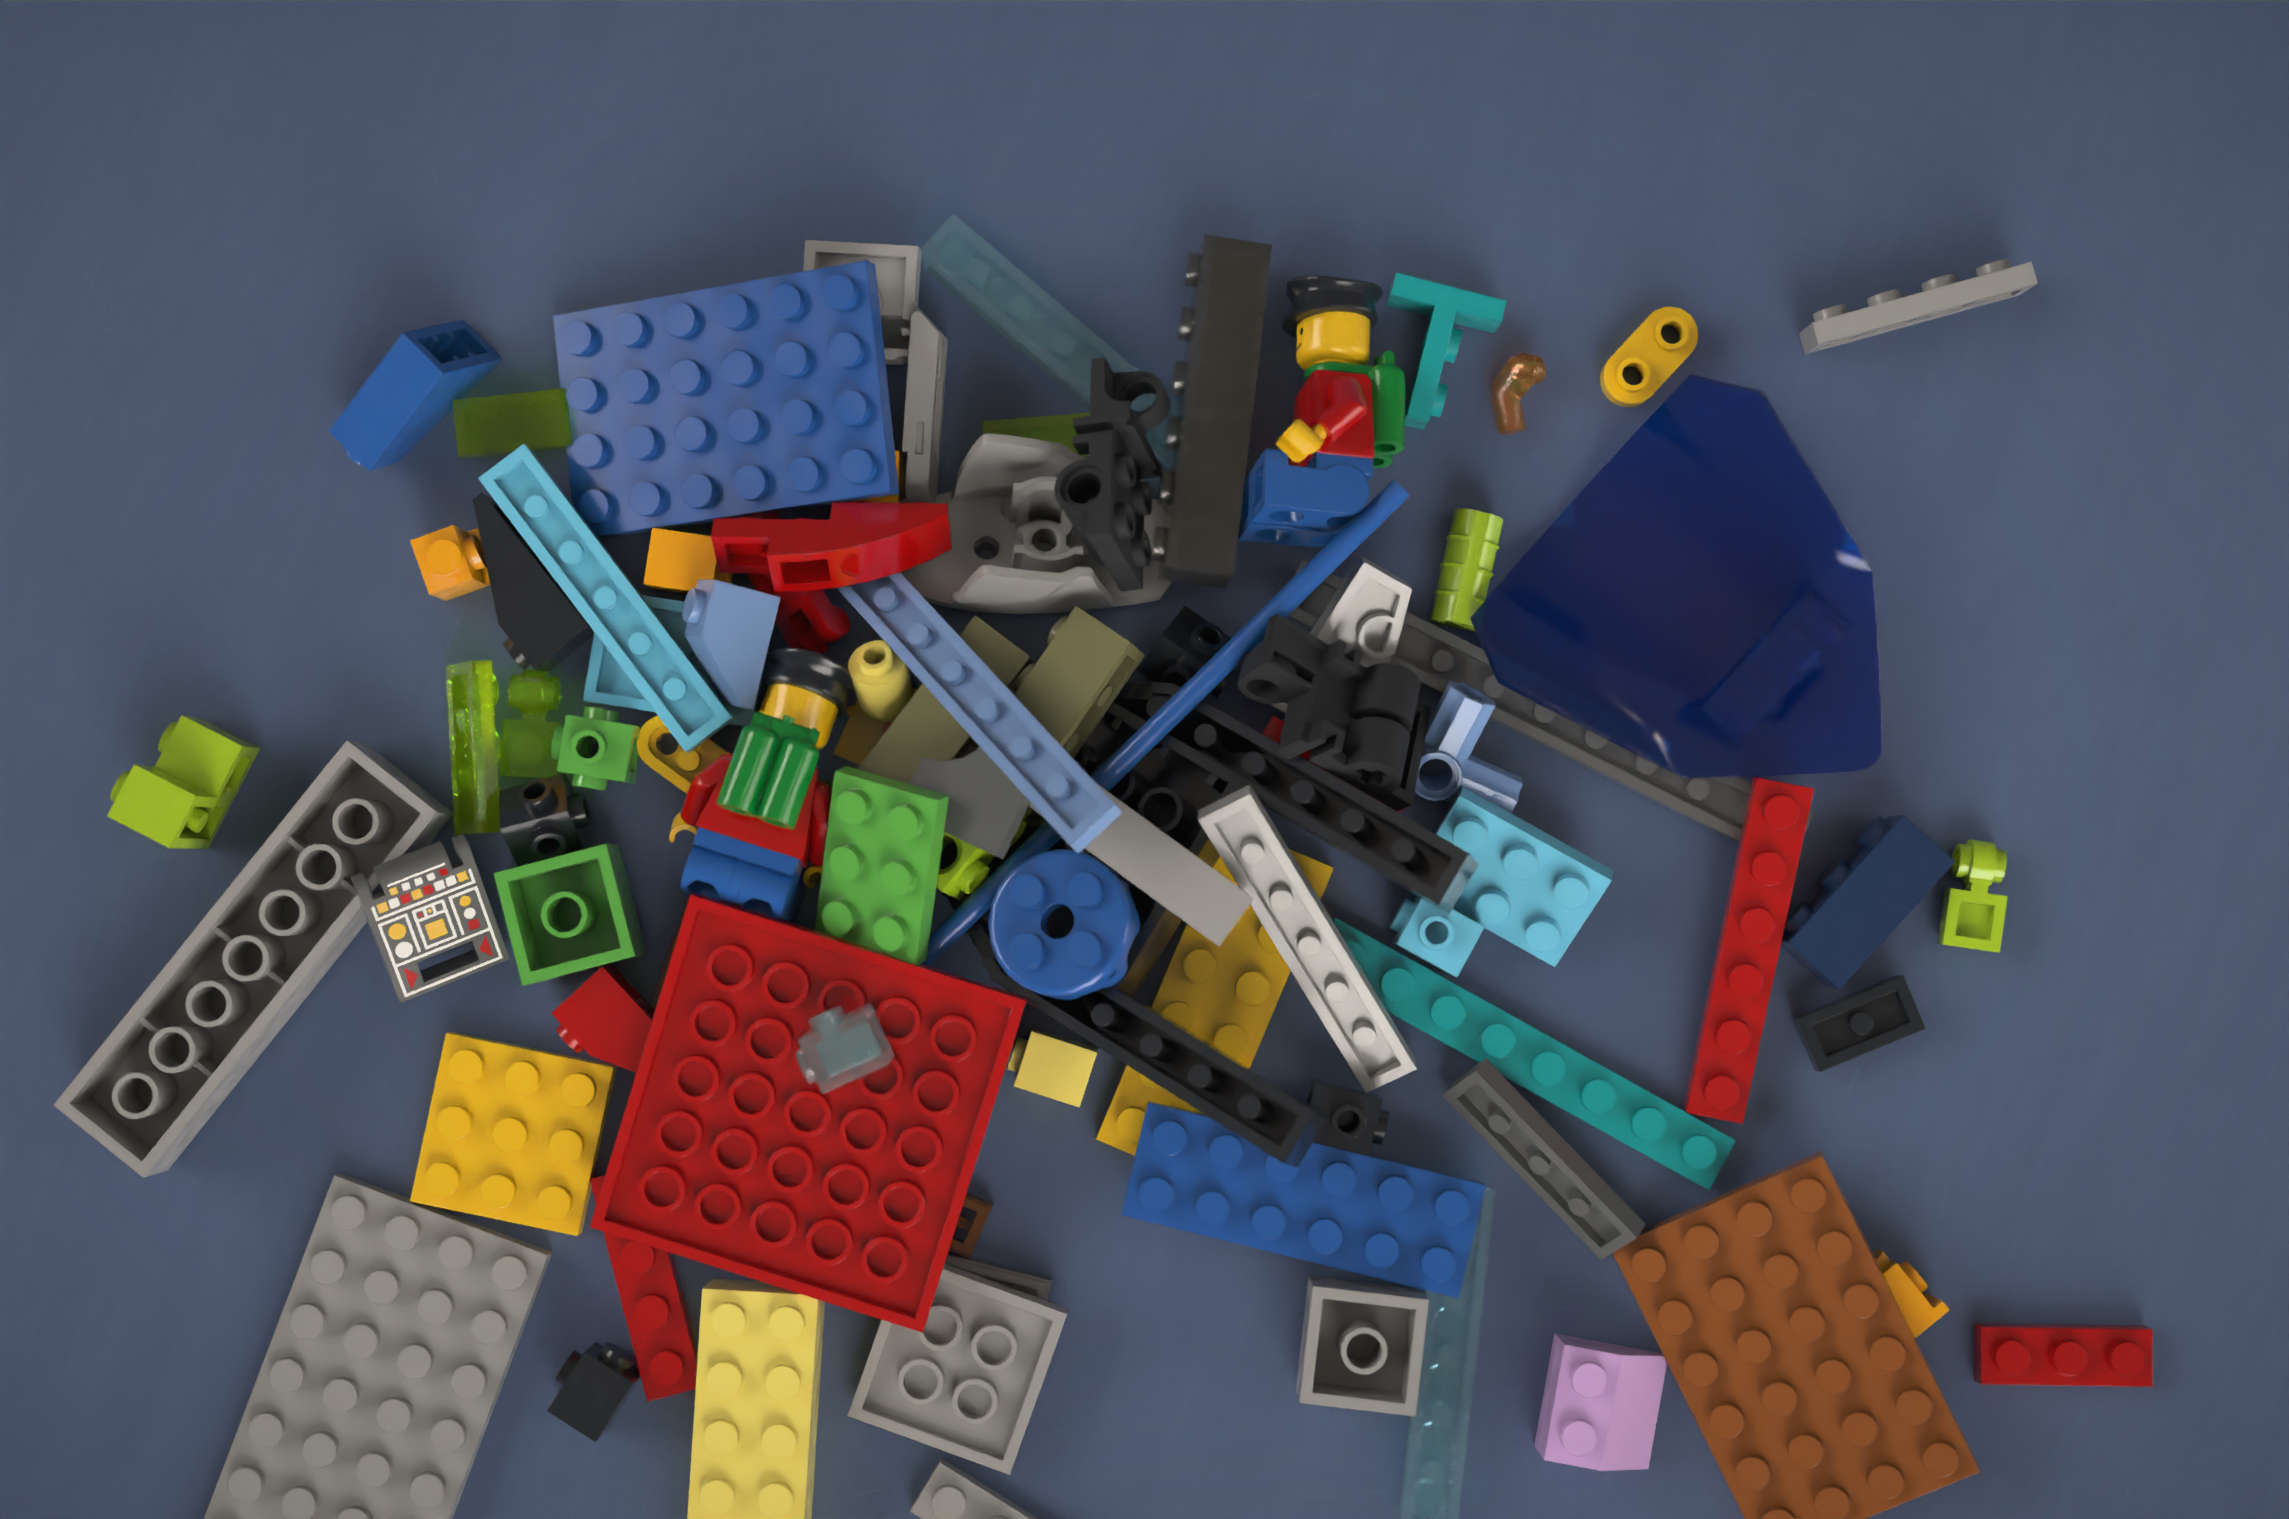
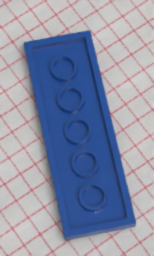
M1148 1100L1121 1215L1459 1298L1486 1185L1483 1182L1373 1155L1366 1156L1315 1142L1312 1143L1299 1167L1283 1164L1205 1114Z

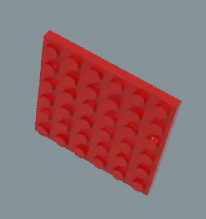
M698 893L691 894L590 1227L923 1333L1028 997L927 965H915L870 947L784 920L775 919L774 917L737 907Z

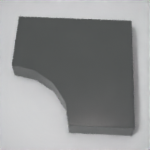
M981 747L964 758L938 761L922 757L909 783L949 795L944 832L1001 859H1004L1030 804V801Z

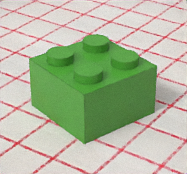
M602 844L494 873L522 986L647 954L619 844Z

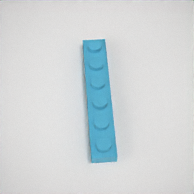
M521 445L478 478L686 753H691L735 719L527 445Z

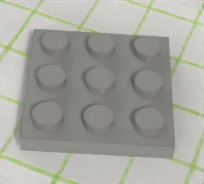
M945 1264L923 1333L881 1320L847 1416L1010 1475L1069 1308Z

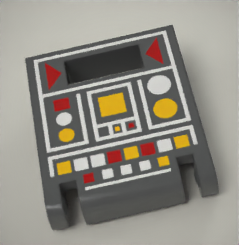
M464 834L452 838L454 850L459 859L457 863L450 864L447 853L439 841L374 866L375 874L382 889V892L372 895L371 886L363 873L351 877L391 985L400 1003L510 959L473 854ZM468 942L473 949L423 970H420L417 962Z

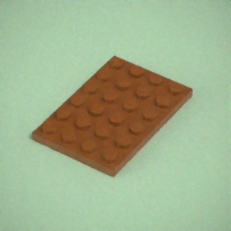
M1822 1151L1643 1229L1636 1239L1613 1253L1745 1519H1866L1980 1473L1979 1464Z

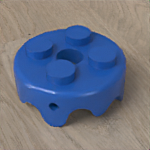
M1057 849L1034 855L1021 862L1008 873L998 887L992 901L988 925L993 951L997 961L1008 976L1022 987L1035 993L1057 999L1072 1000L1096 990L1113 986L1123 978L1128 969L1127 956L1130 947L1140 930V919L1129 890V883L1121 874L1101 860L1083 852L1077 853L1075 850ZM1059 907H1069L1074 915L1073 929L1067 936L1053 939L1047 930L1048 917Z

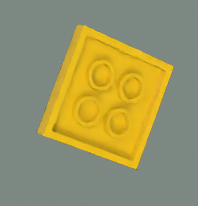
M452 1031L445 1034L410 1202L579 1236L583 1232L592 1189L590 1179L595 1175L617 1066Z

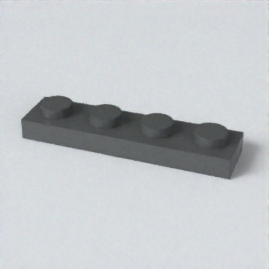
M1486 1058L1452 1082L1442 1096L1600 1260L1608 1257L1639 1236L1646 1224Z

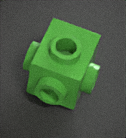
M585 706L583 717L566 714L564 726L558 725L556 727L552 740L551 756L552 759L558 760L557 771L573 774L572 786L606 791L608 780L635 784L640 759L637 749V738H639L642 727L617 723L619 712ZM598 741L599 750L593 757L592 746Z

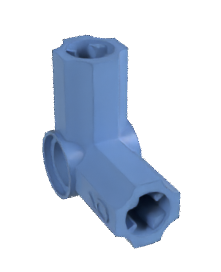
M1449 681L1428 722L1415 792L1427 800H1445L1453 803L1462 787H1465L1512 813L1518 802L1519 793L1523 785L1522 777L1470 755L1495 708V701L1482 693L1481 690L1464 682ZM1431 759H1441L1449 764L1447 769L1439 775H1428L1420 771L1421 766Z

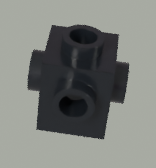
M1184 605L1160 636L1138 671L1153 682L1174 683L1182 688L1231 637L1226 635L1219 627L1209 623ZM1233 669L1210 694L1217 698L1236 672V669Z
M566 773L544 779H535L522 785L499 790L500 831L518 867L585 849L584 827L592 825L591 812L584 793H574Z

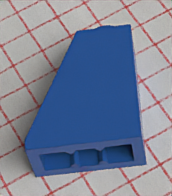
M463 319L403 332L329 432L343 445L345 454L355 463L364 466L368 471L398 463L498 365L502 358Z

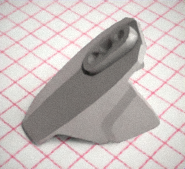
M989 433L980 436L967 453L957 472L953 490L936 495L935 503H948L953 539L952 549L928 562L903 571V576L927 602L940 606L987 613H1059L1073 611L1075 606L1082 610H1091L1160 600L1176 575L1182 551L1178 535L1169 515L1159 500L1152 499V512L1150 515L1144 516V531L1148 534L1151 546V563L1149 566H1143V589L1120 591L1106 566L1100 565L1092 558L1058 503L1054 493L1055 482L1061 471L1071 463L1089 459V457L1078 455L1060 443ZM986 548L992 550L996 557L985 560L978 557L976 553Z

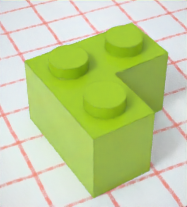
M181 715L178 722H172L161 736L158 744V751L161 752V755L155 766L134 764L131 771H125L118 778L111 791L110 800L114 803L107 817L167 848L208 849L260 748L202 718Z

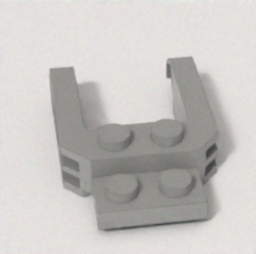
M805 240L803 271L864 260L875 264L886 365L897 366L908 363L902 452L907 454L906 499H902V503H935L939 480L948 339L918 307L922 249L919 246Z

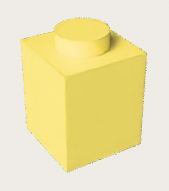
M1033 1028L1029 1040L1017 1038L1007 1070L1018 1073L1014 1087L1080 1108L1098 1049Z

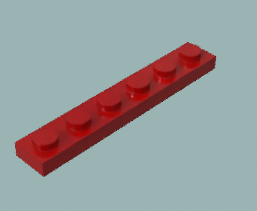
M1753 776L1683 1107L1686 1113L1743 1124L1814 788Z

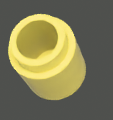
M884 640L865 643L852 653L848 662V670L861 710L877 722H893L914 695L908 666Z

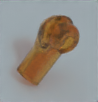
M1526 352L1516 354L1507 361L1492 382L1490 393L1498 435H1510L1526 430L1521 399L1531 386L1541 383L1546 376L1545 362L1538 355H1529Z

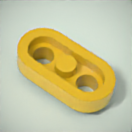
M1663 307L1651 313L1604 364L1600 374V385L1607 399L1621 407H1635L1647 401L1695 349L1698 341V328L1692 316L1677 307ZM1663 326H1672L1677 329L1679 333V341L1677 343L1670 344L1663 340L1661 336ZM1631 366L1638 369L1641 374L1639 384L1631 385L1624 380L1622 372L1625 367Z
M659 716L649 719L640 729L639 738H637V749L643 762L686 794L693 778L722 754H730L710 738L691 753H686L679 744L673 754H664L660 748V741L664 735L671 732Z

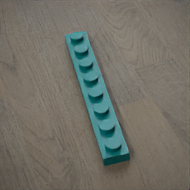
M1334 917L1333 922L1387 1012L1477 1062L1486 1058L1502 1076L1707 1190L1711 1188L1736 1142L1735 1139Z

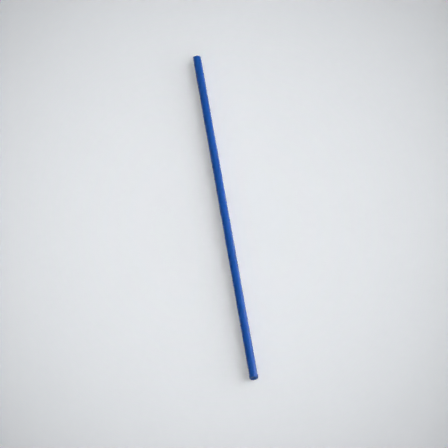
M1392 480L1090 778L1107 791H1110L1244 659L1246 654L1255 649L1264 640L1270 617L1279 614L1286 618L1410 497L1409 494L1395 480ZM1047 820L930 934L927 960L921 964L931 966L991 908L998 887L1011 870L1024 860L1041 852L1049 851L1062 838Z

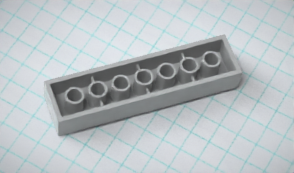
M347 740L53 1106L143 1178L168 1171L367 923L351 877L363 873L371 886L372 895L382 892L373 867L429 846L454 813L367 743Z

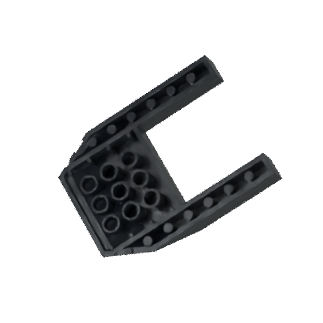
M1152 682L1151 684L1126 683L1075 756V762L1091 777L1181 687L1167 682ZM1203 700L1109 791L1212 868L1220 855L1198 821V810L1249 784L1265 808L1447 914H1450L1479 865L1468 852L1301 756L1297 755L1289 760L1277 753L1278 743ZM1030 808L1032 812L1024 820L1026 828L1023 834L1009 847L1004 859L995 856L988 864L990 870L987 878L1046 821L1044 817ZM1061 838L1049 851L1074 849ZM955 842L948 844L940 858L941 869L948 868L956 860L958 849ZM1085 848L1081 851L1085 854H1088L1099 859ZM1126 879L1139 915L1140 930L1135 936L1127 956V972L1113 986L1096 990L1077 999L1063 1000L1044 996L1022 987L1008 976L997 961L990 943L988 925L990 908L965 932V934L970 936L984 960L983 965L994 982L1012 993L1028 997L1027 1003L1283 1164L1299 1167L1328 1116L1136 998V995L1182 919ZM941 892L943 896L947 897L954 910L971 895L965 893L959 900ZM1069 907L1055 909L1047 920V930L1053 939L1067 936L1074 926V915Z

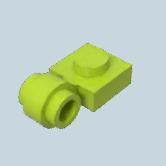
M1969 839L1966 844L1957 843L1953 851L1952 859L1956 862L1951 866L1952 876L1961 878L1963 884L1966 885L1965 890L1945 887L1937 944L2000 953L2008 896L1989 894L1988 888L1992 883H2001L2004 878L2007 864L2006 851L1997 849L1994 842Z

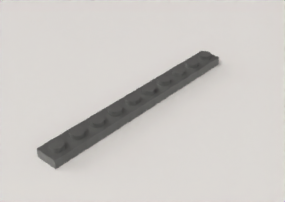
M1302 560V562H1301L1299 568L1297 569V571H1296L1294 577H1295L1309 562H1307V561H1305V560ZM1330 574L1287 618L1312 630L1344 580ZM1406 611L1396 652L1391 655L1389 663L1401 665L1412 670L1419 677L1421 685L1443 695L1449 681L1464 682L1481 690L1482 693L1495 701V708L1489 719L1737 843L1740 842L1752 783ZM1809 812V816H1808V821H1807V825H1806V830H1807V828H1808V826H1809V824H1810V822H1811V820H1812V817H1813V815H1814V814H1812V813H1810V812Z

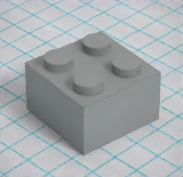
M1309 1276L1296 1382V1393L1299 1403L1416 1417L1429 1299L1424 1291L1417 1288Z

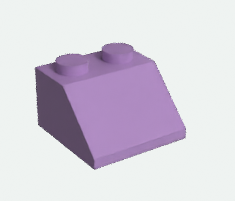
M1554 1333L1534 1444L1543 1460L1599 1471L1648 1469L1667 1361L1663 1353Z

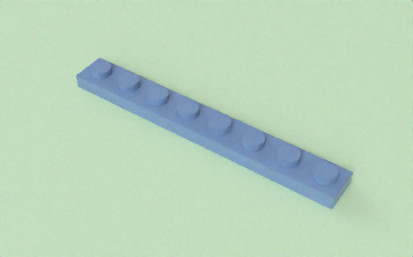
M901 573L837 588L1077 853L1081 852L1123 813Z

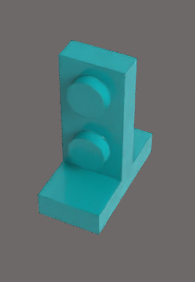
M1396 272L1391 283L1386 306L1429 317L1405 409V426L1424 430L1430 416L1440 418L1449 386L1439 383L1444 361L1454 364L1463 331L1453 328L1454 323L1495 333L1502 322L1507 303L1506 300Z

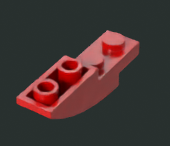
M832 502L830 520H812L809 518H714L711 532L719 573L770 574L774 592L811 591L869 582L928 562L951 550L953 541L948 503Z

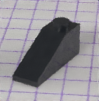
M480 493L473 499L498 624L509 637L503 643V646L524 670L531 665L535 670L548 673L593 637L594 631L496 501Z

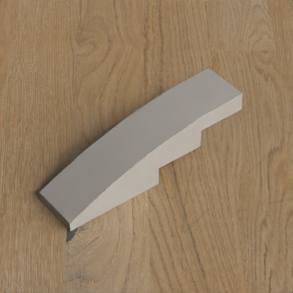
M1096 783L1123 813L1092 840L1085 849L1209 940L1220 946L1254 898ZM1030 802L1029 807L1043 817V815Z

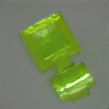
M525 669L521 674L511 675L508 688L510 708H519L520 713L524 714L523 720L503 719L500 776L548 778L562 774V772L557 771L558 760L552 759L551 747L556 727L558 725L564 726V723L545 721V716L549 713V710L557 711L559 708L561 681L559 677L550 676L548 670Z

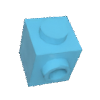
M1418 896L1414 902L1408 898L1403 900L1389 928L1397 932L1392 940L1393 944L1454 977H1458L1485 928L1453 909L1450 914H1447Z

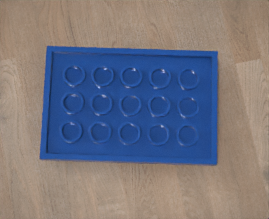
M864 260L553 316L572 505L598 539L652 532V528L672 529L711 523L714 518L737 519L830 505L832 502H850L899 494L876 267L874 263Z

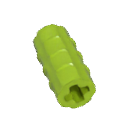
M1457 508L1454 510L1450 532L1446 537L1447 545L1443 562L1439 565L1441 572L1437 589L1433 592L1435 598L1430 616L1431 622L1459 630H1479L1484 605L1488 603L1486 596L1490 578L1494 575L1492 569L1496 551L1500 548L1498 542L1504 519L1494 514L1473 509Z

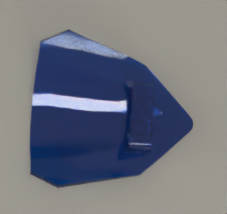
M1690 374L1572 501L1470 617L1497 683L1681 778L1754 777L1853 772L1866 770L1877 762L1882 753L1879 649L1873 573L1842 517L1802 456L1765 393L1761 390Z

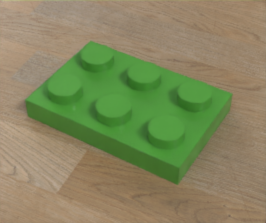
M848 766L835 770L815 924L816 931L870 947L915 965H919L927 960L949 795Z

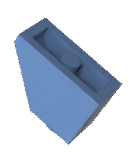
M698 579L696 588L689 590L684 601L682 618L684 622H687L684 635L723 703L733 707L753 710L781 597L719 580Z

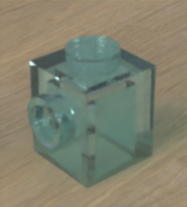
M871 1003L847 1014H844L841 1005L810 1018L808 1021L812 1029L805 1032L798 1039L802 1049L796 1051L797 1061L804 1077L810 1084L817 1081L822 1094L888 1066L895 1057Z

